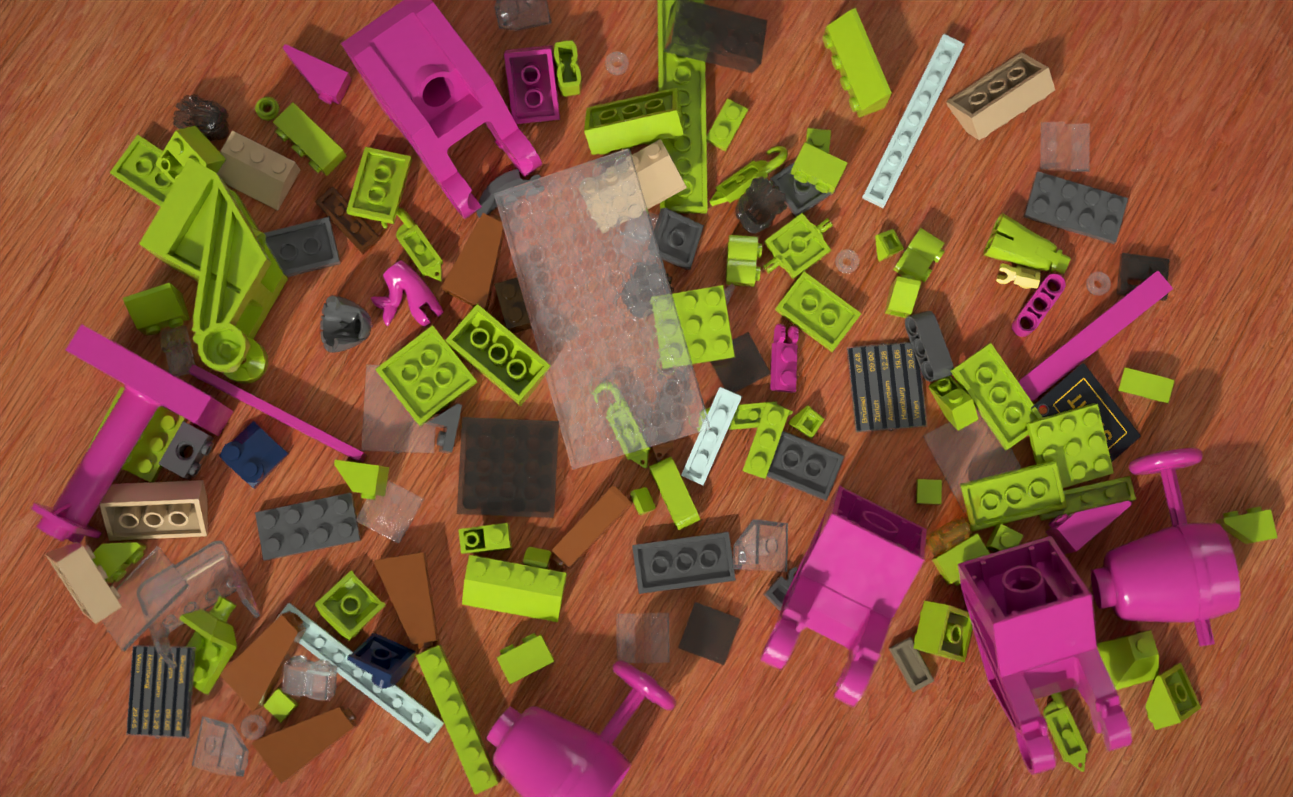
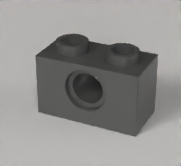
M183 421L160 460L159 465L190 480L192 476L195 477L201 468L200 462L204 455L207 456L210 453L214 438ZM188 446H192L194 450L192 456L185 458L184 450Z

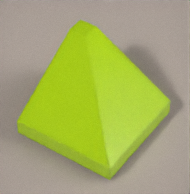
M894 229L875 236L879 262L904 250Z
M806 406L788 424L812 439L825 419L810 406Z

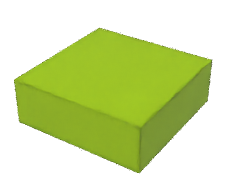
M917 479L916 504L941 505L942 480Z

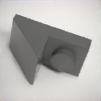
M460 404L452 406L425 423L444 428L443 432H439L437 438V445L440 446L439 452L449 454L453 451L462 409Z

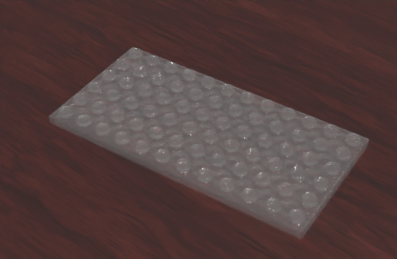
M625 149L494 193L539 355L551 365L545 376L572 470L711 429L630 149Z

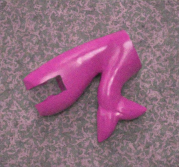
M402 260L392 265L383 274L389 289L388 297H371L372 303L377 308L383 310V320L386 326L390 325L396 314L404 289L410 312L422 326L425 327L431 323L426 314L420 309L423 304L427 303L431 311L438 317L443 313L441 305L426 283Z

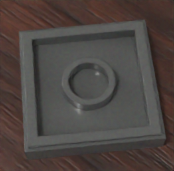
M792 163L772 176L770 182L796 218L801 213H805L831 196L832 193L820 192L815 188V185L796 180L794 175L790 174L794 165Z
M661 208L647 253L685 270H690L704 225L667 208Z

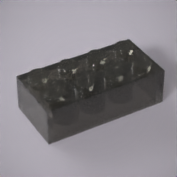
M676 0L670 7L664 52L753 73L762 62L767 20L690 0Z

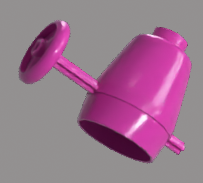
M1182 448L1137 458L1129 464V470L1132 474L1148 475L1161 473L1173 527H1167L1110 550L1104 558L1103 568L1091 570V585L1096 604L1099 609L1112 607L1116 616L1123 620L1194 622L1199 646L1215 644L1209 619L1236 611L1239 607L1240 580L1237 563L1228 536L1220 524H1187L1175 471L1199 463L1202 460L1203 453L1198 448Z
M618 660L613 664V671L633 689L600 735L537 706L526 709L522 714L509 707L498 719L487 736V740L497 747L493 755V763L521 797H612L632 765L612 743L645 697L665 710L675 708V698L658 685L652 677L644 672H640L629 663Z

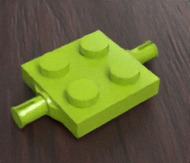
M801 213L766 239L764 243L773 255V259L763 265L766 272L769 274L780 266L787 271L792 279H795L830 253L831 248L824 241L822 233L833 226L831 222L829 223L830 220L826 218L819 225L815 226Z

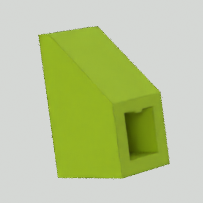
M911 275L897 276L890 286L884 314L902 318L910 316L921 281L915 280V277Z
M951 376L941 378L928 386L946 419L958 431L979 420L973 399Z
M1261 506L1246 509L1247 514L1238 515V511L1223 513L1224 518L1216 520V523L1220 524L1225 531L1245 544L1278 538L1271 509L1262 511Z
M508 523L458 529L461 554L512 549Z
M138 542L101 544L93 552L95 558L92 561L96 567L100 565L108 576L105 579L106 582H118L127 573L125 571L131 563H137L143 557V551L147 547Z

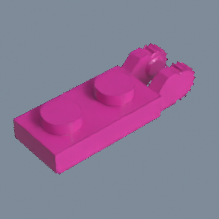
M777 324L774 329V343H772L770 389L772 391L794 393L796 392L797 377L796 343L799 339L798 327L790 326L788 328L787 343H783L786 337L784 324Z

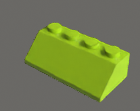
M854 8L826 26L823 42L827 49L830 48L832 52L831 60L834 68L840 71L842 88L844 91L848 90L850 107L853 112H857L860 118L884 109L892 93L858 12Z
M677 87L586 108L584 132L591 154L604 155L613 150H626L636 145L653 144L660 139H675L684 135V121Z
M478 304L446 339L447 344L520 406L535 391L551 365Z
M469 555L464 579L462 605L558 622L567 573Z

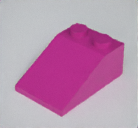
M553 46L506 50L504 57L511 112L515 123L559 120Z
M1125 501L1070 515L1066 513L1061 516L1058 515L1048 524L1050 528L1046 531V534L1052 536L1063 554L1076 552L1132 504L1130 501Z

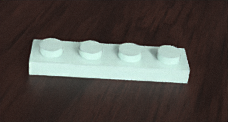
M719 387L681 476L704 485L740 403L741 395Z

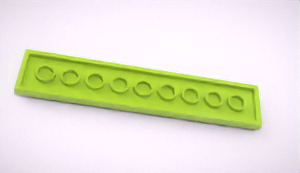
M657 0L658 91L677 87L684 121V135L675 139H663L662 142L687 187L660 202V210L661 208H667L676 213H707L704 0Z

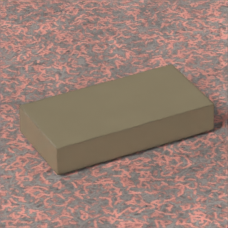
M909 637L888 649L911 692H915L934 682V679L919 651L913 649L914 641Z

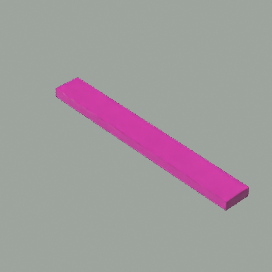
M1156 271L1019 380V384L1030 400H1035L1169 293L1173 288L1162 274Z
M192 364L189 372L194 377L360 463L364 462L367 456L364 452Z

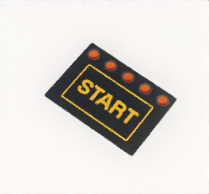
M1082 363L1033 405L1031 411L1036 407L1044 418L1089 404H1098L1112 463L1136 442L1141 435L1087 366Z

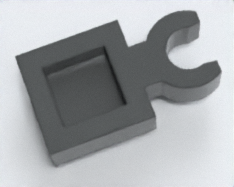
M796 567L788 571L786 580L782 576L778 577L763 593L779 611L794 579V573L798 570Z

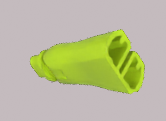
M1003 213L996 220L983 252L984 256L998 260L1013 262L1051 273L1056 271L1061 274L1065 273L1071 257L1062 254L1061 249L1057 251L1058 248L1051 241L1032 232Z

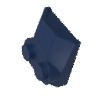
M253 421L232 442L227 443L223 447L219 456L245 482L256 489L289 453Z
M373 632L352 654L348 655L347 660L371 674V681L377 687L386 689L394 686L408 672L416 651Z

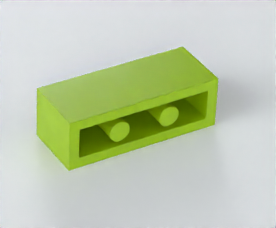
M291 103L273 121L277 128L275 133L284 142L288 139L293 144L291 148L301 158L305 155L310 160L308 164L317 173L322 171L328 176L347 157L343 149L294 103Z

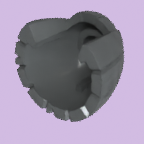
M332 295L326 299L322 309V321L320 322V329L323 330L320 332L321 340L326 351L332 353L341 352L359 345L369 337L372 330V322L366 310L355 302L340 296Z

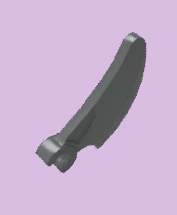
M516 169L497 177L481 195L479 203L482 208L477 210V216L480 218L482 213L488 215L494 209L513 199L531 193H543L545 191L544 187L535 188L533 185L536 180L541 179L540 175H534L530 180H522L519 176V170Z

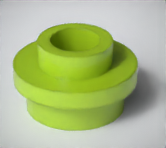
M263 97L257 102L255 110L261 119L272 120L279 114L280 107L274 98ZM267 106H271L272 110L270 112H264Z

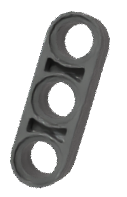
M925 311L907 316L905 328L924 378L931 382L951 376L950 370L954 368L953 362L933 312Z

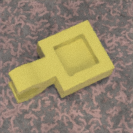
M1000 264L999 271L1006 272L1007 275H997L996 281L998 283L1006 284L1014 280V284L1022 288L1038 289L1040 270L1017 265L1015 268L1008 264Z

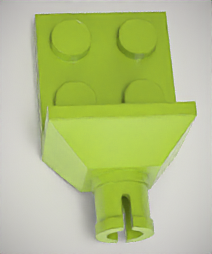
M220 595L210 612L200 609L182 614L179 618L195 630L185 648H195L192 686L205 694H209L237 648L233 626L227 623L228 617L237 605Z

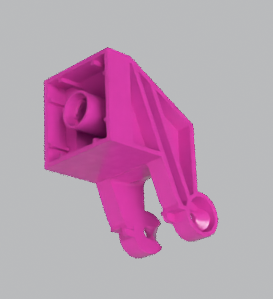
M403 0L341 43L381 109L410 142L437 184L464 219L482 208V206L472 195V189L455 168L447 154V150L481 124L486 123L496 138V145L503 149L523 176L526 177L542 165L537 152L516 125L493 80L432 0Z
M839 486L783 599L776 625L765 645L760 660L782 669L796 644L801 630L808 627L845 646L849 650L848 660L836 683L837 689L834 697L854 707L870 680L875 663L880 656L891 620L924 561L926 529Z
M1052 536L959 563L958 570L961 588L988 684L1015 730L1018 747L1028 771L1034 775L1055 768V756L1047 734L1046 719L1041 717L1035 699L1068 689H1077L1090 708L1096 733L1104 735V742L1108 752L1129 746L1132 742L1128 720L1120 705L1119 695L1096 648L1091 593Z

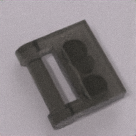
M1122 253L1119 262L1117 295L1125 296L1138 286L1128 284L1127 279L1145 281L1156 271H1159L1168 282L1170 259ZM1168 293L1160 300L1166 301Z

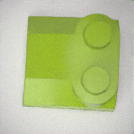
M352 570L315 603V607L323 618L348 640L356 636L386 606L354 575Z

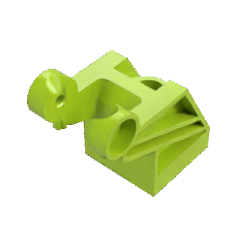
M189 158L139 245L166 265L198 281L193 316L194 326L191 330L196 332L193 340L198 344V351L202 361L210 368L222 372L234 382L250 384L259 380L265 374L268 366V355L264 347L254 340V337L287 282L288 277L284 274L280 264L265 241V234L259 230L241 198L236 192L225 185L222 178L216 172Z

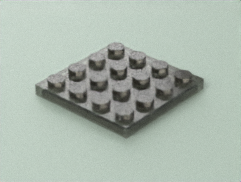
M462 417L457 514L555 518L559 421Z

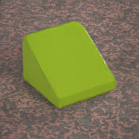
M646 487L631 491V499L640 516L656 509Z
M528 547L523 563L527 566L547 569L551 551Z
M278 688L264 704V707L282 723L299 704L282 688Z

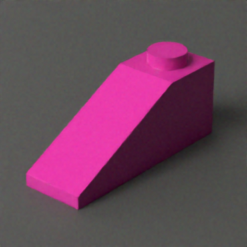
M284 44L283 50L287 57L319 95V99L328 104L334 102L340 105L352 81L349 73Z

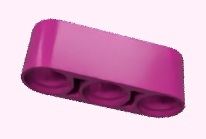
M1051 274L1039 284L1038 289L1034 291L1012 322V330L1016 335L1020 337L1028 336L1038 327L1065 289V280L1062 276ZM1047 282L1054 283L1057 287V291L1053 292L1049 290ZM1035 300L1043 304V310H1037L1034 307ZM1021 319L1029 322V329L1022 328L1020 325Z

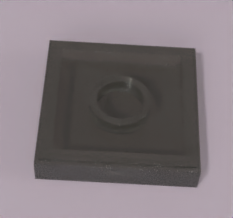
M749 332L732 340L735 358L710 361L723 388L734 393L771 374Z
M695 602L678 648L725 665L741 619Z

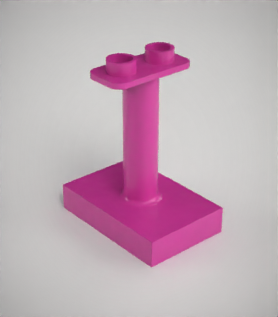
M82 324L66 348V351L124 383L125 389L55 505L49 507L33 503L31 507L33 511L42 515L41 520L36 526L38 529L58 540L64 541L67 539L73 543H81L85 535L99 538L102 534L99 530L88 525L160 406L171 409L217 436L221 434L234 412L214 398Z

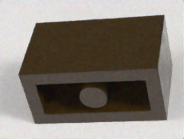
M518 278L495 283V289L507 329L511 333L531 329Z

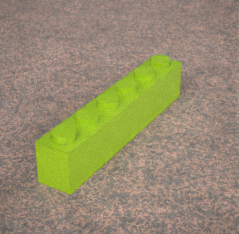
M442 645L416 655L474 794L476 795L499 784V778Z

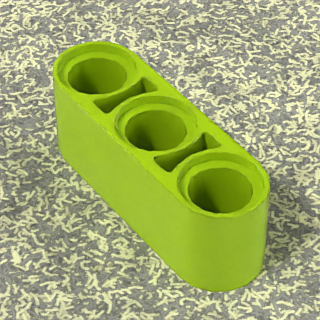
M672 457L649 466L677 529L680 530L700 521L699 514Z

